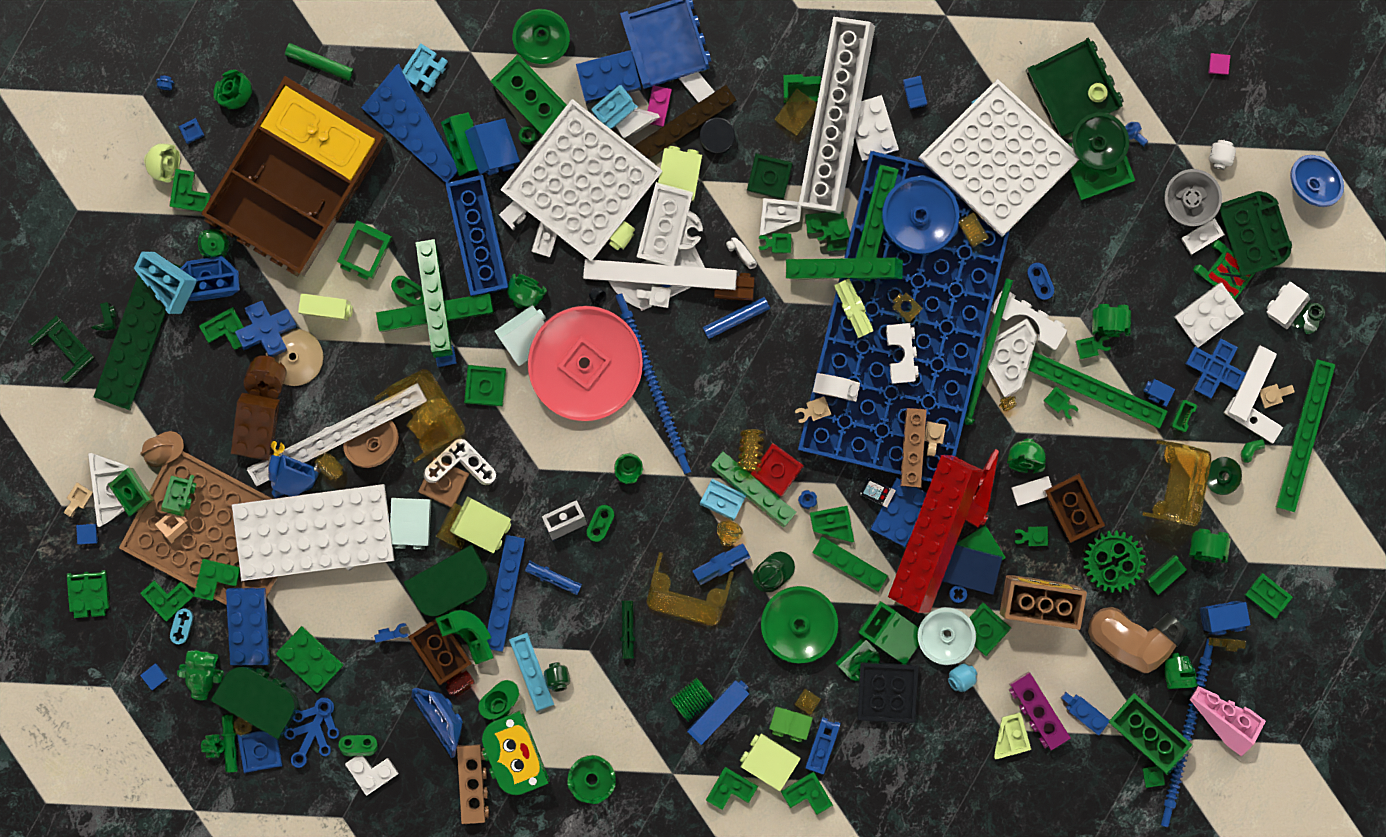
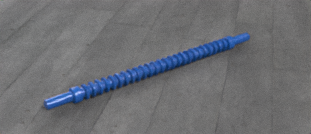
M618 294L616 299L622 312L621 318L625 320L638 339L642 352V371H645L644 376L647 377L646 381L649 382L648 387H651L650 392H653L652 397H655L654 402H657L656 407H659L658 412L661 413L660 417L663 418L661 422L665 423L663 427L667 428L665 432L669 433L667 437L671 438L669 442L673 444L671 447L675 449L673 453L675 457H678L683 473L687 474L691 470L685 457V448L681 446L682 442H679L680 437L677 436L678 432L675 431L677 427L673 426L675 422L671 421L673 417H670L669 414L671 412L667 411L669 407L665 405L667 402L663 400L665 397L661 395L663 391L659 390L661 386H658L657 383L659 381L655 380L657 376L653 374L655 371H652L651 368L653 366L649 364L651 361L647 359L649 355H646L647 350H644L645 345H642L643 340H640L641 335H638L639 330H636L637 325H634L633 313L629 311L623 294Z
M1208 638L1203 657L1199 661L1201 664L1198 667L1200 671L1197 672L1198 677H1196L1197 684L1201 688L1206 686L1204 685V682L1207 681L1205 677L1208 676L1207 671L1210 670L1208 666H1211L1212 663L1210 658L1215 640ZM1193 703L1189 704L1190 709L1187 710L1189 714L1186 715L1188 719L1185 720L1186 725L1183 726L1185 730L1182 731L1184 733L1183 737L1188 741L1192 740L1191 735H1194L1192 730H1195L1193 725L1196 724L1195 719L1198 718L1196 714H1199ZM1185 757L1173 769L1174 773L1171 774L1173 778L1170 779L1172 783L1169 784L1170 789L1167 790L1169 794L1166 795L1168 798L1164 802L1165 810L1161 826H1169L1172 810L1176 807L1175 799H1178L1176 794H1179L1177 789H1180L1179 783H1182L1180 778H1183L1181 773H1184L1183 767H1186L1184 762H1187Z

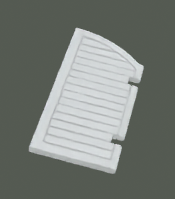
M695 246L689 249H678L674 266L705 268ZM650 260L642 262L643 264L665 265ZM609 281L617 294L622 293L626 302L640 308L641 311L652 305H649V299L636 297L637 289L651 291L652 286L662 287L659 284ZM671 286V287H668V288H671L670 297H672V296H674V295H676V294H678V293H680V292H682V291H684V290H686V289H688V288H690V287H686V286Z

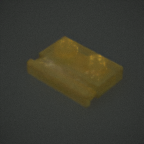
M796 89L774 120L798 136L816 111L817 103Z
M453 503L436 537L462 549L466 539L450 531L462 506Z

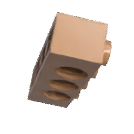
M907 408L905 412L900 486L921 487L926 410Z
M481 744L457 746L462 824L485 823L486 818H489V806H485V798H488V788L484 787L483 780L487 779L486 768H483L482 760H485L482 751L485 749L481 747ZM470 759L475 760L478 764L474 770L469 769L467 766V762ZM476 779L479 783L478 788H470L468 781ZM471 798L479 800L480 806L478 808L470 806L469 801Z

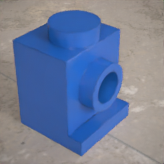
M1153 379L1151 382L1148 381L1143 389V392L1149 395L1148 399L1156 403L1162 401L1161 406L1163 407L1168 405L1175 391L1174 388L1156 379Z

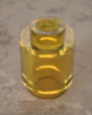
M325 452L316 459L315 464L317 468L329 480L333 478L337 480L343 474V466L331 454Z

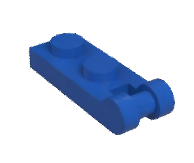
M824 717L820 721L805 767L821 774L825 772L841 724L836 721L834 723L827 721L828 719ZM825 728L832 730L830 735L823 733Z

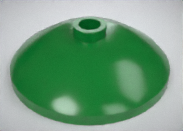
M535 9L523 14L517 20L513 28L512 40L516 51L525 60L535 64H548L564 55L569 46L570 32L564 19L557 13L546 9ZM539 30H544L545 33H544V34H540L538 31H539Z

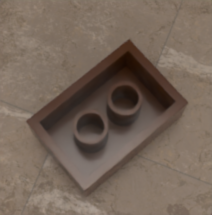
M248 393L240 395L237 401L231 454L269 461L273 453L271 443L275 441L279 399Z
M1076 474L1043 491L1068 543L1105 526L1080 474Z
M436 619L408 636L439 685L473 664L454 633L442 637Z

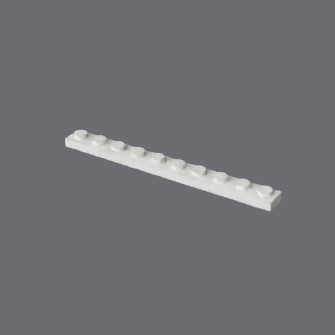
M417 383L286 448L279 454V457L283 454L304 463L427 402V399ZM270 459L269 461L262 460L248 467L247 471L256 486L269 480L268 467Z

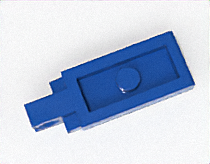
M1064 692L1060 697L1068 703L1065 708L1097 735H1100L1109 724V719L1081 696L1079 697L1076 694L1072 697L1067 692Z

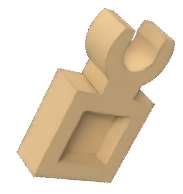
M825 396L806 403L808 409L798 408L795 410V413H804V418L798 420L799 423L805 422L810 416L815 421L831 415Z

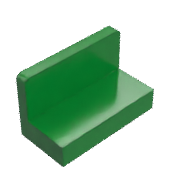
M1176 555L1170 557L1145 579L1146 583L1157 595L1187 570Z

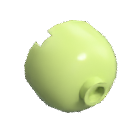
M157 144L145 155L144 163L146 170L155 180L171 182L174 179V176H172L174 170L179 169L180 152L175 149V145Z

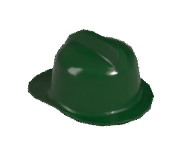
M781 551L769 555L754 570L753 582L755 586L763 592L777 590L793 575L795 570L794 560L789 554Z

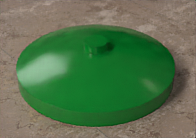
M793 586L781 590L769 600L762 614L761 630L765 643L779 658L792 663H807L822 657L831 648L838 632V618L834 606L824 594L810 587Z

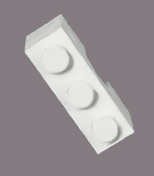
M910 323L887 325V345H897L904 352L901 362L889 365L891 384L915 382V378L918 377V366H914L913 358H917L916 347H912V339H915L914 327L910 328Z

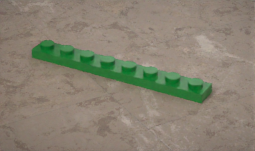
M1033 351L1028 371L1154 427H1161L1167 410Z
M1315 360L1276 502V508L1291 512L1296 511L1334 372L1335 364Z

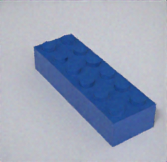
M480 175L445 183L470 295L475 296L507 290L508 280L484 176Z

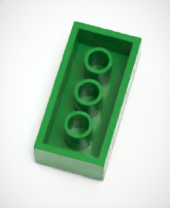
M1135 693L1108 721L1111 726L1166 775L1193 748V745Z

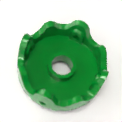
M586 755L579 758L571 766L568 773V787L579 801L598 804L608 798L614 790L616 783L615 771L610 762L605 758L597 755ZM595 774L598 778L597 782L589 784L586 780L587 775Z

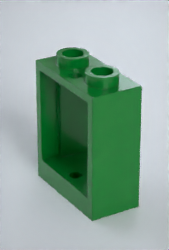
M356 220L337 260L341 264L340 268L351 272L353 269L358 272L357 276L368 280L369 277L374 279L393 237ZM358 231L383 241L370 271L345 260Z

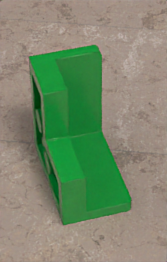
M803 74L783 75V103L818 102L822 81L821 76L803 77Z

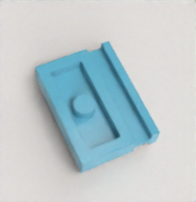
M619 85L591 110L604 125L612 130L638 106L634 104L633 99L623 86Z
M711 479L700 501V505L734 521L746 496L731 487Z

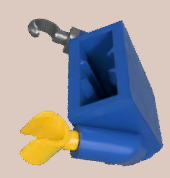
M273 441L271 449L274 451V454L271 455L268 467V478L273 489L272 495L275 498H281L284 494L292 497L312 489L320 473L319 467L325 464L324 457L317 456V458H321L322 462L321 464H315L314 467L283 454L279 457V454L285 450V447L280 443L279 449H275L277 442Z

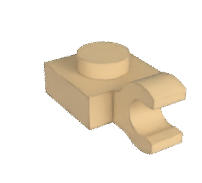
M1275 384L1261 389L1259 395L1263 407L1267 408L1282 403V396L1294 393L1295 391L1293 385L1279 389L1278 385Z
M926 422L924 441L929 442L927 456L934 457L936 445L943 444L946 425Z
M76 482L66 498L71 502L64 513L73 517L78 506L82 509L85 508L93 492Z

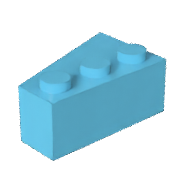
M141 252L134 267L135 271L145 284L151 287L156 294L155 297L161 300L168 314H182L197 280L157 253Z

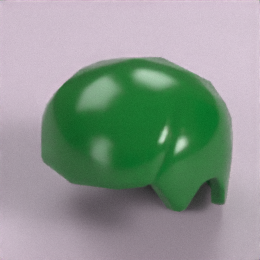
M622 454L615 461L614 473L622 483H635L643 472V463L635 454Z

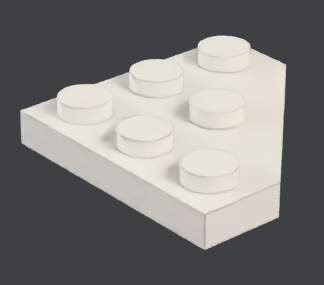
M1028 319L998 335L990 356L988 368L1005 398L1021 390L1024 386L1037 340V334ZM987 342L982 345L981 352H980L981 355H982V357H983V353H984V350H985V347H986Z

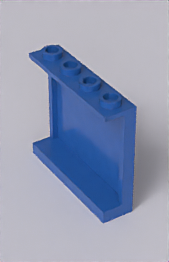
M672 0L628 14L627 11L620 13L644 89L709 69L708 62L712 61L709 52L704 51L703 48L706 42L703 33L699 34L697 27L700 26L697 15L693 16L691 9H694L692 0Z

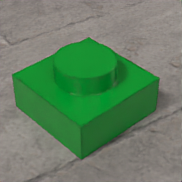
M1159 767L1142 768L1146 788L1165 785L1163 771Z

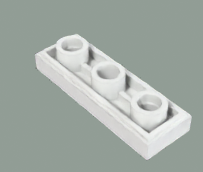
M1233 397L1224 414L1273 444L1283 427L1252 408L1245 422L1228 414L1235 398ZM1251 417L1256 419L1254 424L1250 422Z

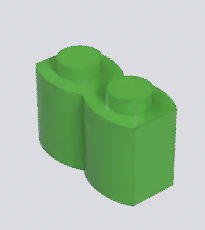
M776 706L769 729L773 730L772 734L783 737L784 734L791 735L792 740L802 742V739L807 740L813 717Z

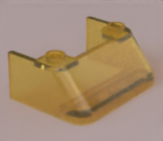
M422 369L392 384L374 397L375 401L387 395L391 397L417 383L419 384L427 402L411 409L410 412L425 436L419 442L423 453L413 459L414 463L433 454L465 432L464 424L431 372L426 369Z
M1157 440L1156 444L1166 446L1164 457L1168 463H1171L1164 501L1159 500L1154 505L1153 513L1143 512L1142 516L1196 526L1201 517L1211 465V453L1207 450L1181 443Z
M659 552L647 596L648 607L655 611L710 626L718 624L722 617L734 572H729L725 590L714 588L708 593L706 601L669 591L670 578L666 574L658 572L663 553Z

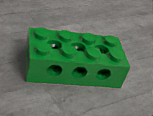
M518 54L490 81L542 136L567 106ZM515 79L523 80V84L520 87L513 86ZM530 92L536 94V98L532 101L526 99L527 94ZM542 106H548L550 108V111L547 114H541L539 112Z

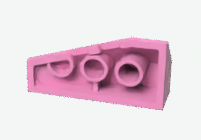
M1199 686L1190 698V701L1222 741L1241 757L1254 745L1266 722L1252 710L1246 707L1243 709L1235 706V702L1230 700L1228 702L1221 700L1217 694Z

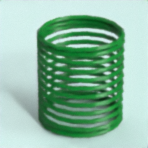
M698 678L692 680L690 685L687 684L685 688H682L680 692H677L675 696L670 698L674 706L688 722L693 719L692 715L694 717L698 715L696 710L699 713L703 711L701 706L706 709L705 706L708 707L706 702L709 705L710 702H715Z

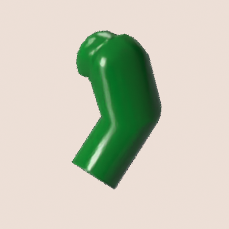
M1263 439L1248 442L1244 445L1240 454L1243 462H1251L1255 450L1265 448Z

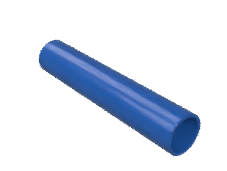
M765 297L704 326L703 330L707 338L710 339L769 310L770 307Z

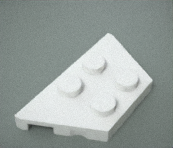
M88 453L97 527H101L125 511L108 484L125 469L130 468V466Z

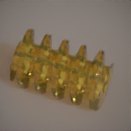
M748 429L740 432V436L743 438L740 439L742 446L739 447V451L742 453L738 454L740 461H738L737 465L743 470L761 471V468L757 467L756 464L762 463L757 457L763 454L757 450L763 449V446L758 444V442L764 441V438L759 437L760 434H765L763 431Z

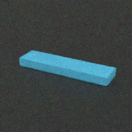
M528 633L509 639L535 710L539 711L554 705Z

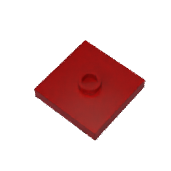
M772 443L751 475L782 497L804 465Z

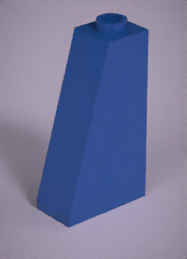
M735 680L687 729V732L702 745L749 695L747 691L749 687L742 680L739 683Z

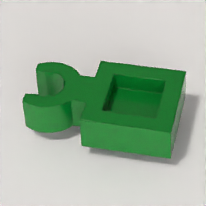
M847 218L829 221L828 228L824 226H817L815 228V231L822 230L824 232L822 237H817L818 241L825 240L827 236H830L831 241L850 237Z
M772 233V239L764 235L759 236L760 240L766 241L765 246H758L759 250H766L768 247H772V253H791V234Z
M1095 336L1075 341L1079 360L1098 356L1099 349L1102 351L1110 350L1111 346L1104 347L1102 345V342L1108 340L1109 337L1104 336L1097 342L1095 341Z
M1057 386L1043 400L1057 413L1062 409L1067 419L1072 418L1068 414L1069 409H1074L1076 412L1079 410L1075 405L1067 403L1071 398Z
M1048 526L1028 527V532H1024L1021 529L1014 530V533L1022 534L1021 540H1015L1016 544H1022L1028 540V546H1048Z

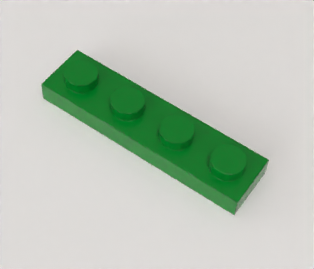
M823 536L812 552L878 592L888 577L887 574Z

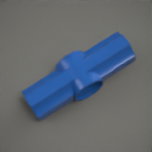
M742 543L728 552H723L710 559L708 563L693 570V573L699 584L702 585L716 576L719 577L734 569V566L751 557Z

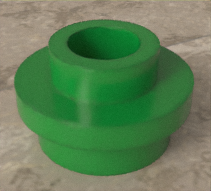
M524 126L520 129L519 139L523 144L531 145L536 142L538 133L534 127ZM527 132L532 134L530 139L525 138Z

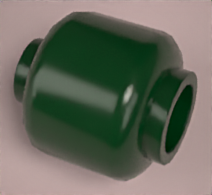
M560 662L549 664V668L544 671L545 683L548 689H552L553 692L567 689L571 682L568 667L560 665Z

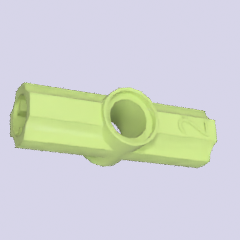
M850 279L834 285L842 302L841 305L845 315L851 321L858 338L873 332L865 313V307L860 297L857 296Z

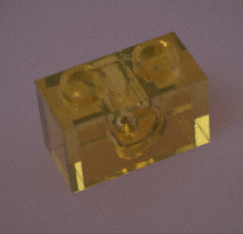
M436 395L424 402L407 426L421 439L435 430L451 408L439 395Z

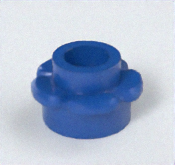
M160 76V79H156L157 88L172 90L174 81L169 76Z
M805 490L798 498L799 504L804 509L813 508L817 504V495L813 491Z

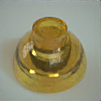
M732 521L718 523L717 534L721 539L720 543L724 546H731L732 543L737 542L743 535L741 526Z

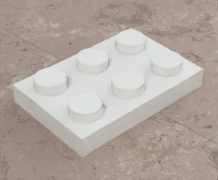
M882 95L861 101L855 141L862 162L868 160L870 151L889 154L899 150Z
M1220 282L1174 316V318L1198 348L1244 313Z

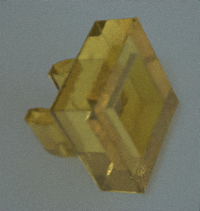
M804 688L794 705L811 715L821 698Z

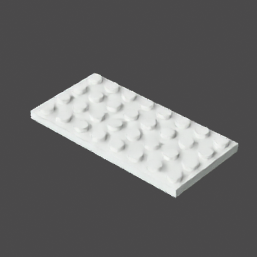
M385 484L232 504L241 581L394 561Z

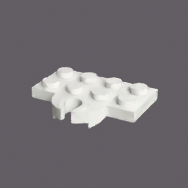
M656 182L637 254L638 258L674 266L678 249H689L699 242L701 237H691L687 232L690 227L703 231L699 217L695 213L688 211L693 192Z

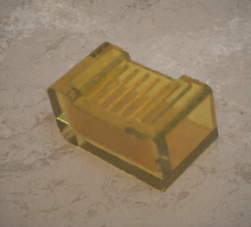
M974 212L959 221L958 224L972 248L989 238Z

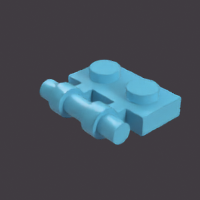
M420 43L402 72L406 79L415 86L418 85L420 80L423 81L425 84L421 90L428 93L431 87L435 86V81L440 73L443 74L445 71L444 67L448 61L443 57L438 63L433 61L437 53ZM429 66H431L434 70L428 78L424 74Z

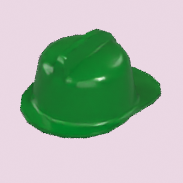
M504 680L496 684L481 698L479 702L480 714L489 720L507 716L519 697L517 684L510 680Z

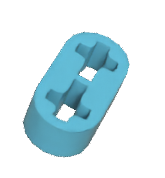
M183 608L177 611L170 632V639L173 643L183 644L187 641L194 619L191 610ZM187 612L189 620H185L184 625H181L182 618H180V614ZM181 627L183 628L181 634L184 635V638L177 641V637L174 634L178 633Z

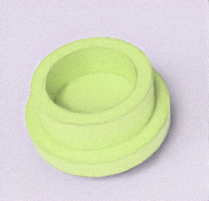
M1101 83L1093 84L1088 90L1089 98L1094 102H1102L1107 97V88Z

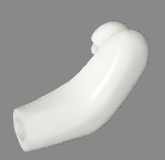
M731 238V241L726 243L728 250L733 251L735 249L740 260L749 269L756 267L757 262L738 239Z

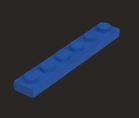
M506 535L487 629L491 636L487 640L491 650L503 652L525 538Z

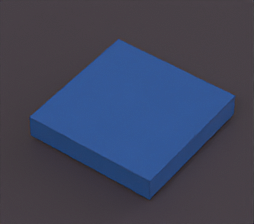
M262 730L238 734L244 773L283 766L278 739Z

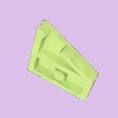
M1021 712L1002 717L994 758L999 759L1031 750Z

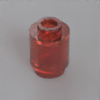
M467 670L461 671L446 681L448 684L446 689L451 696L455 695L458 697L469 690L475 681Z

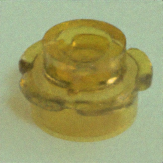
M1003 397L1000 400L999 407L1004 412L1013 409L1017 405L1016 397Z
M240 717L234 722V729L238 735L251 732L252 724Z

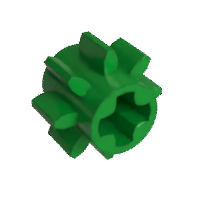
M206 735V739L201 742V752L207 753L206 758L220 757V753L225 748L224 741L219 739V735Z

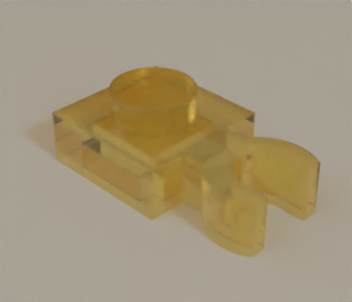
M1209 637L1208 645L1226 647V651L1237 652L1238 648L1245 649L1246 641Z

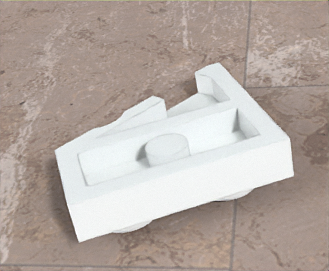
M763 198L760 235H766L800 222L801 206H799V202Z

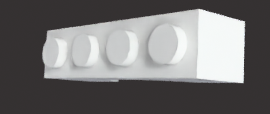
M1002 291L991 306L990 313L994 316ZM1010 292L1002 320L1005 322L1013 316L1029 318L1037 327V341L1055 351L1067 332L1064 328L1065 325L1058 320L1054 322L1049 320V315L1041 310H1038V312L1031 309V304L1024 300L1019 302L1014 299L1015 295Z

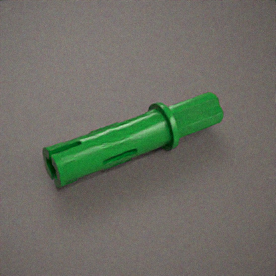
M226 714L222 716L223 733L221 734L225 744V772H237L236 732H234L233 715Z

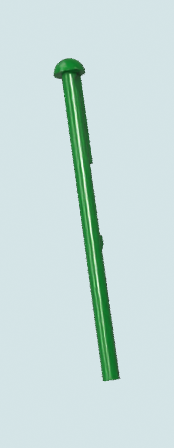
M1008 278L1005 280L992 327L986 339L987 344L978 373L974 377L963 423L965 425H971L975 422V419L972 418L1013 283V280Z

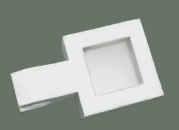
M652 286L651 291L637 289L636 297L649 299V305L668 308L671 288Z

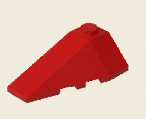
M997 449L993 450L983 468L984 472L965 519L966 522L977 528L980 525L983 526L988 519L986 513L989 507L999 454Z

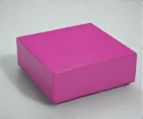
M1211 53L1209 73L1228 75L1230 55Z

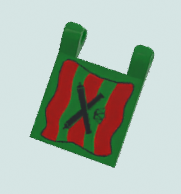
M1215 240L1211 246L1221 253L1220 257L1209 271L1202 265H1196L1193 271L1214 287L1221 282L1235 300L1255 273L1241 277L1233 252L1221 241Z

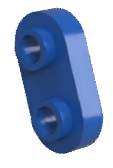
M1041 263L1030 265L1027 270V276L1035 295L1041 300L1051 298L1054 294V286L1046 267ZM1035 269L1040 271L1039 276H1034L1033 271ZM1042 287L1047 288L1046 294L1041 293Z

